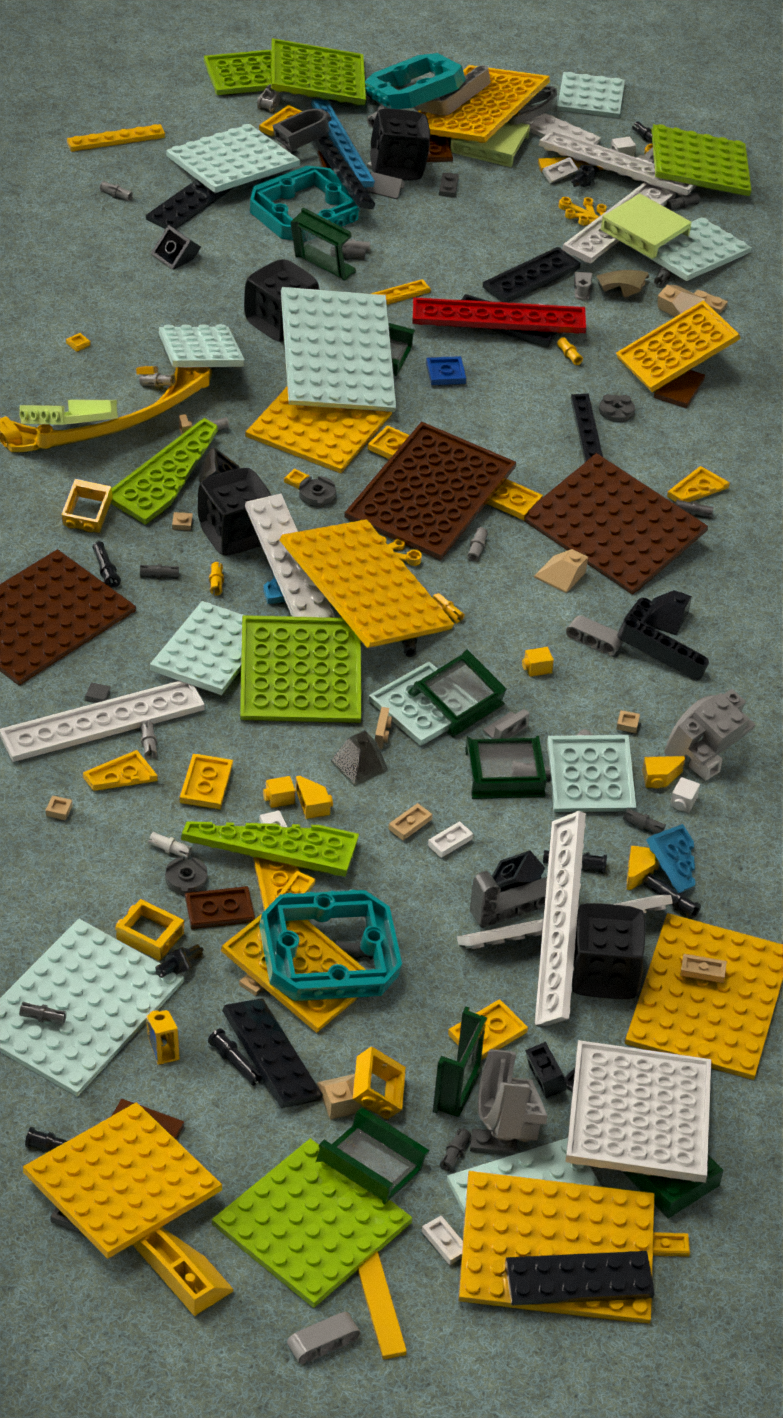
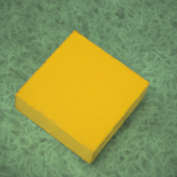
M81 333L67 338L66 344L77 352L90 346L91 341Z
M140 366L136 368V374L158 373L157 366Z
M293 469L284 478V482L299 489L300 483L310 477V475Z

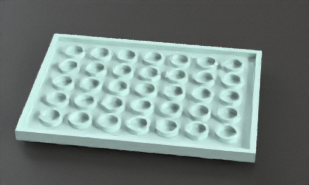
M282 287L281 302L289 405L395 412L396 400L386 295Z
M78 919L0 998V1052L78 1097L147 1022L146 1016L151 1011L158 1010L184 983V976L176 975L172 972L163 978H159L154 973L156 971L155 967L160 964L159 962ZM22 1002L39 1006L44 1004L48 1008L66 1011V1021L63 1026L46 1021L41 1023L37 1019L20 1016V1006Z

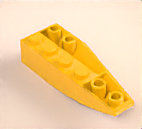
M163 1227L132 1244L193 1316H196L233 1292L230 1284L204 1255Z

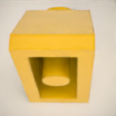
M685 756L644 757L642 772L645 788L658 789L667 787L683 772Z
M296 776L295 791L305 818L310 819L330 815L333 799L331 795H328L326 788L302 776Z
M631 846L626 890H632L639 886L648 873L653 874L654 870H658L659 861L650 848Z

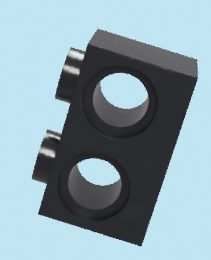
M546 1042L525 1050L528 1065L546 1099L567 1090L564 1075Z

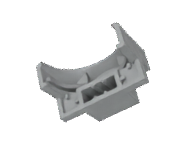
M730 689L725 694L720 693L701 698L678 720L669 736L664 753L667 756H685V761L689 756L698 766H703L754 729L756 724L742 712L746 701L733 689Z
M490 1049L479 1086L478 1113L480 1119L488 1130L491 1131L492 1136L498 1139L513 1140L514 1138L523 1142L537 1141L540 1124H546L548 1115L533 1080L512 1077L516 1058L515 1052Z

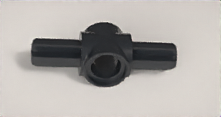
M581 165L571 183L574 187L580 185L589 186L599 168H597V165Z
M196 944L188 949L181 947L166 954L165 962L155 967V975L163 978L172 972L178 975L193 967L194 960L203 955V947Z

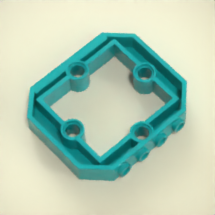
M439 53L417 55L374 72L365 81V90L367 96L389 109H406L458 90L466 79L462 65ZM429 72L435 74V77L420 79L416 84L402 90L394 88V86L406 85L412 79Z
M304 166L254 186L250 198V213L278 237L287 240H293L290 223L293 218L288 215L289 209L287 205L282 203L275 204L272 202L279 198L291 199L295 196V192L315 185L325 193L326 203L332 205L339 204L331 209H323L317 215L340 227L357 221L360 208H358L333 170L315 166ZM301 229L303 242L316 237Z
M353 889L349 891L280 894L261 915L259 928L270 985L294 1001L382 996L399 977L402 960L390 906L366 890ZM365 917L367 928L364 930L360 948L365 954L373 956L375 969L349 971L347 967L336 964L331 966L328 972L295 974L292 959L295 958L299 937L295 932L287 930L285 921L314 919L318 922H327L331 918Z

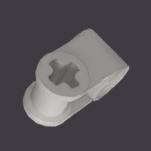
M271 84L268 85L258 97L257 108H265L273 112L281 101V92L271 89Z
M575 272V297L578 300L589 299L592 273Z

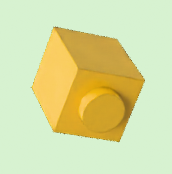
M548 647L525 650L522 666L524 670H527L530 677L552 673L554 659Z
M290 776L266 780V789H263V797L265 801L269 802L271 808L295 804V788Z

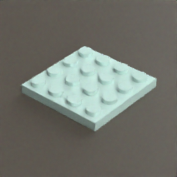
M563 72L557 111L620 118L625 80Z
M430 662L423 664L369 695V702L380 711L381 707L389 708V716L392 717V722L420 746L448 731L451 724L422 692L415 697L408 693V690L413 688L416 681H420L437 670ZM448 677L429 687L457 716L478 703Z
M629 735L548 736L547 744L554 812L626 811L627 808L633 811L636 810Z

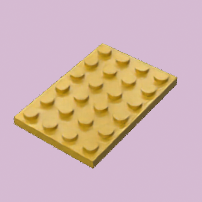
M703 300L616 352V355L651 392H654L741 338L739 333Z
M261 915L223 944L221 952L313 1031L319 1032L359 997L294 1001L270 985L259 928ZM308 920L285 921L287 930L295 932L299 937L295 958L292 959L295 974L328 972L329 968L336 964L347 967L349 971L366 970Z

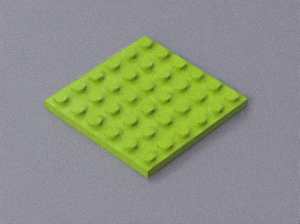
M272 38L271 89L278 92L285 91L291 94H303L308 97H320L324 100L332 99L342 103L349 102L354 105H365L364 55Z
M653 124L651 131L655 177L750 196L752 190L745 143L739 140H728L724 137H713L710 134H698L695 131H684L676 127L669 128L662 124Z
M242 615L240 720L361 723L360 638L343 618Z
M310 1138L212 1219V1225L311 1307L315 1308L358 1270V1267L375 1252H379L412 1223V1217L391 1200L384 1205L382 1203L383 1200L323 1161L316 1162L320 1148L319 1144Z

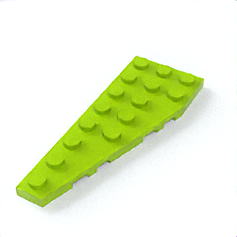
M206 418L200 420L111 488L113 496L111 504L143 524L149 523L173 503L218 432V425Z
M187 821L181 834V840L189 843L201 844L211 848L223 849L233 853H241L252 857L268 859L273 862L286 863L296 867L299 866L344 877L347 875L359 839L358 833L322 825L300 828V824H292V827H281L278 824L245 823V826H234V823L226 822L225 826H217L212 824V822Z

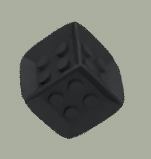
M389 108L378 110L371 137L370 159L373 172L403 180L421 179L425 171L430 147V128L427 117L423 113L410 110Z
M285 259L274 261L252 273L246 280L244 290V312L246 319L255 328L276 341H284L281 302L282 287L319 290L318 281L310 273Z
M238 468L208 477L199 484L197 505L199 522L206 537L221 555H233L262 546L245 508V503L272 495L257 473L250 468Z
M602 903L580 905L577 914L572 991L589 997L610 999L635 998L640 988L643 972V955L645 950V916L643 910L631 906Z

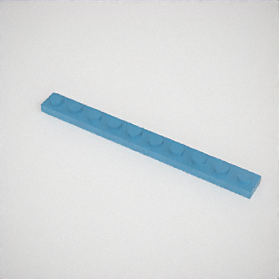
M312 99L311 106L313 109H322L330 114L331 121L328 122L330 128L328 135L364 188L374 187L375 181L328 100Z

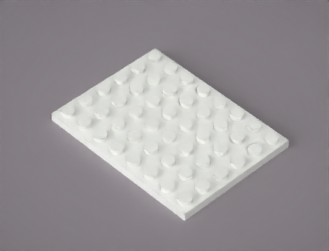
M578 1040L565 1162L706 1183L711 1059Z

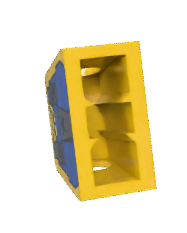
M158 1010L151 1011L146 1016L147 1033L157 1064L180 1060L178 1028L171 1014L167 1010L160 1012ZM161 1038L167 1040V1044L165 1046H162L164 1044Z

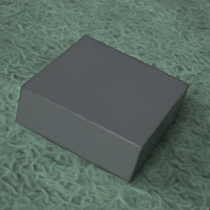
M91 682L85 695V701L94 703L106 701L110 693V686Z

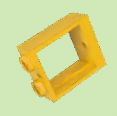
M75 479L62 512L63 525L71 529L78 528L87 532L100 533L113 498L111 486ZM79 497L102 501L96 519L72 515Z
M140 899L135 905L130 907L128 914L117 922L115 927L116 937L122 943L161 961L184 934V920ZM141 915L167 928L156 941L131 929Z
M371 1046L357 1056L353 1100L388 1120L402 1110L406 1067ZM372 1073L386 1081L385 1097L370 1088Z

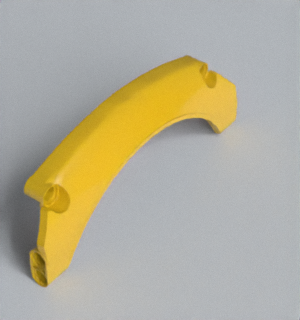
M176 367L174 374L176 384L169 386L157 402L131 414L94 425L68 430H53V427L49 424H41L36 428L11 421L7 416L0 418V442L11 452H27L39 448L48 449L90 440L129 429L167 411L198 392L201 388L208 387L212 370L209 367Z

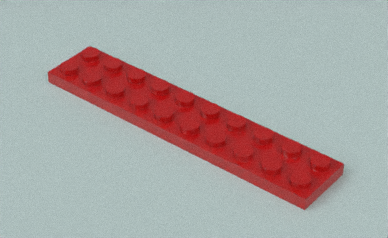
M413 297L412 324L586 334L585 307Z

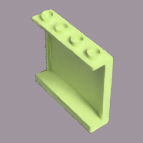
M505 123L485 143L458 138L451 139V152L512 167L514 156L525 138H529L530 125L524 123L517 125Z
M639 193L603 215L601 230L649 258L654 259L660 246L681 233L688 237L692 222Z
M68 400V412L64 411V406L20 405L19 412L21 424L65 425L118 418L117 400Z

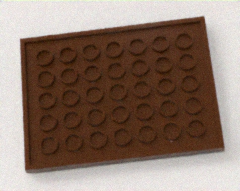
M421 421L344 512L345 518L354 522L367 519L378 533L394 540L399 539L405 542L407 546L442 560L516 468V461Z
M597 453L535 503L523 520L567 551L573 549L587 556V564L632 595L708 531V525Z
M57 549L0 584V672L19 686L134 613L136 606Z

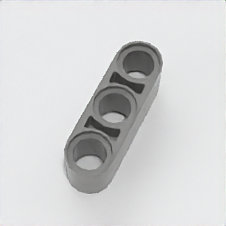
M577 616L566 628V634L569 638H574L573 640L591 646V648L604 654L608 653L609 656H613L624 643V641L619 639L617 631L584 616Z
M342 1312L294 1333L288 1338L287 1345L298 1363L305 1364L306 1360L309 1362L327 1354V1351L332 1352L350 1344L349 1341H356L360 1337L361 1332L350 1314Z

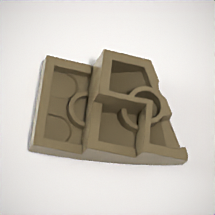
M619 270L597 276L604 292L619 286L624 298L640 292L646 283L645 279L649 278L648 272L639 270Z

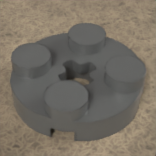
M606 394L600 401L599 412L612 422H625L628 418L634 416L635 405L628 395Z
M318 476V479L308 477L300 483L299 498L307 504L321 508L335 499V484L326 477Z
M185 857L176 858L166 867V884L170 889L185 896V893L198 892L208 882L207 867L197 858L192 857V860H185ZM182 874L191 875L189 877H183Z

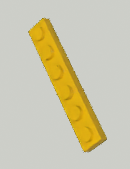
M153 124L132 129L67 138V144L71 152L165 138V132L161 124Z

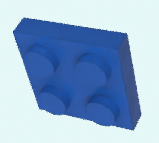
M461 356L426 358L431 385L466 384V375Z

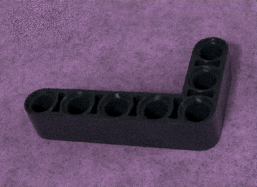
M639 598L622 622L617 634L619 639L691 679H701L709 664L708 658L647 625L646 622L654 608V603L650 599Z

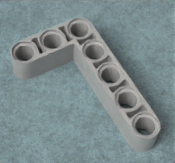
M478 66L465 75L466 81L458 90L415 106L414 110L442 116L452 113L491 83L488 66Z

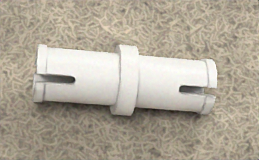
M152 832L150 836L152 840L148 841L149 845L165 850V853H173L185 857V859H188L191 854L189 851H192V846L177 842L176 838H167L156 832Z

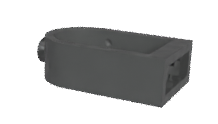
M322 109L302 111L274 124L275 138L289 150L293 151L326 135L330 130L328 122L331 121V116Z

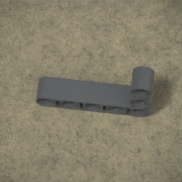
M488 871L480 872L473 880L470 912L479 926L485 928L486 925L491 926L503 922L506 918L508 920L523 915V912L529 913L540 909L542 906H545L547 877L500 893V887Z

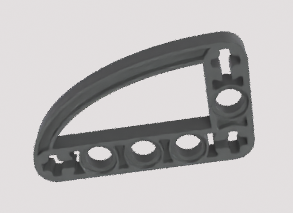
M545 86L525 106L540 101L544 102L524 112L518 111L507 123L512 125L521 124L549 111L557 103V89L553 86Z

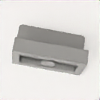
M371 172L375 183L374 187H367L368 192L398 198L400 189H404L405 182L402 179Z
M525 709L517 714L510 712L484 728L483 732L492 739L511 738L528 727L530 713Z

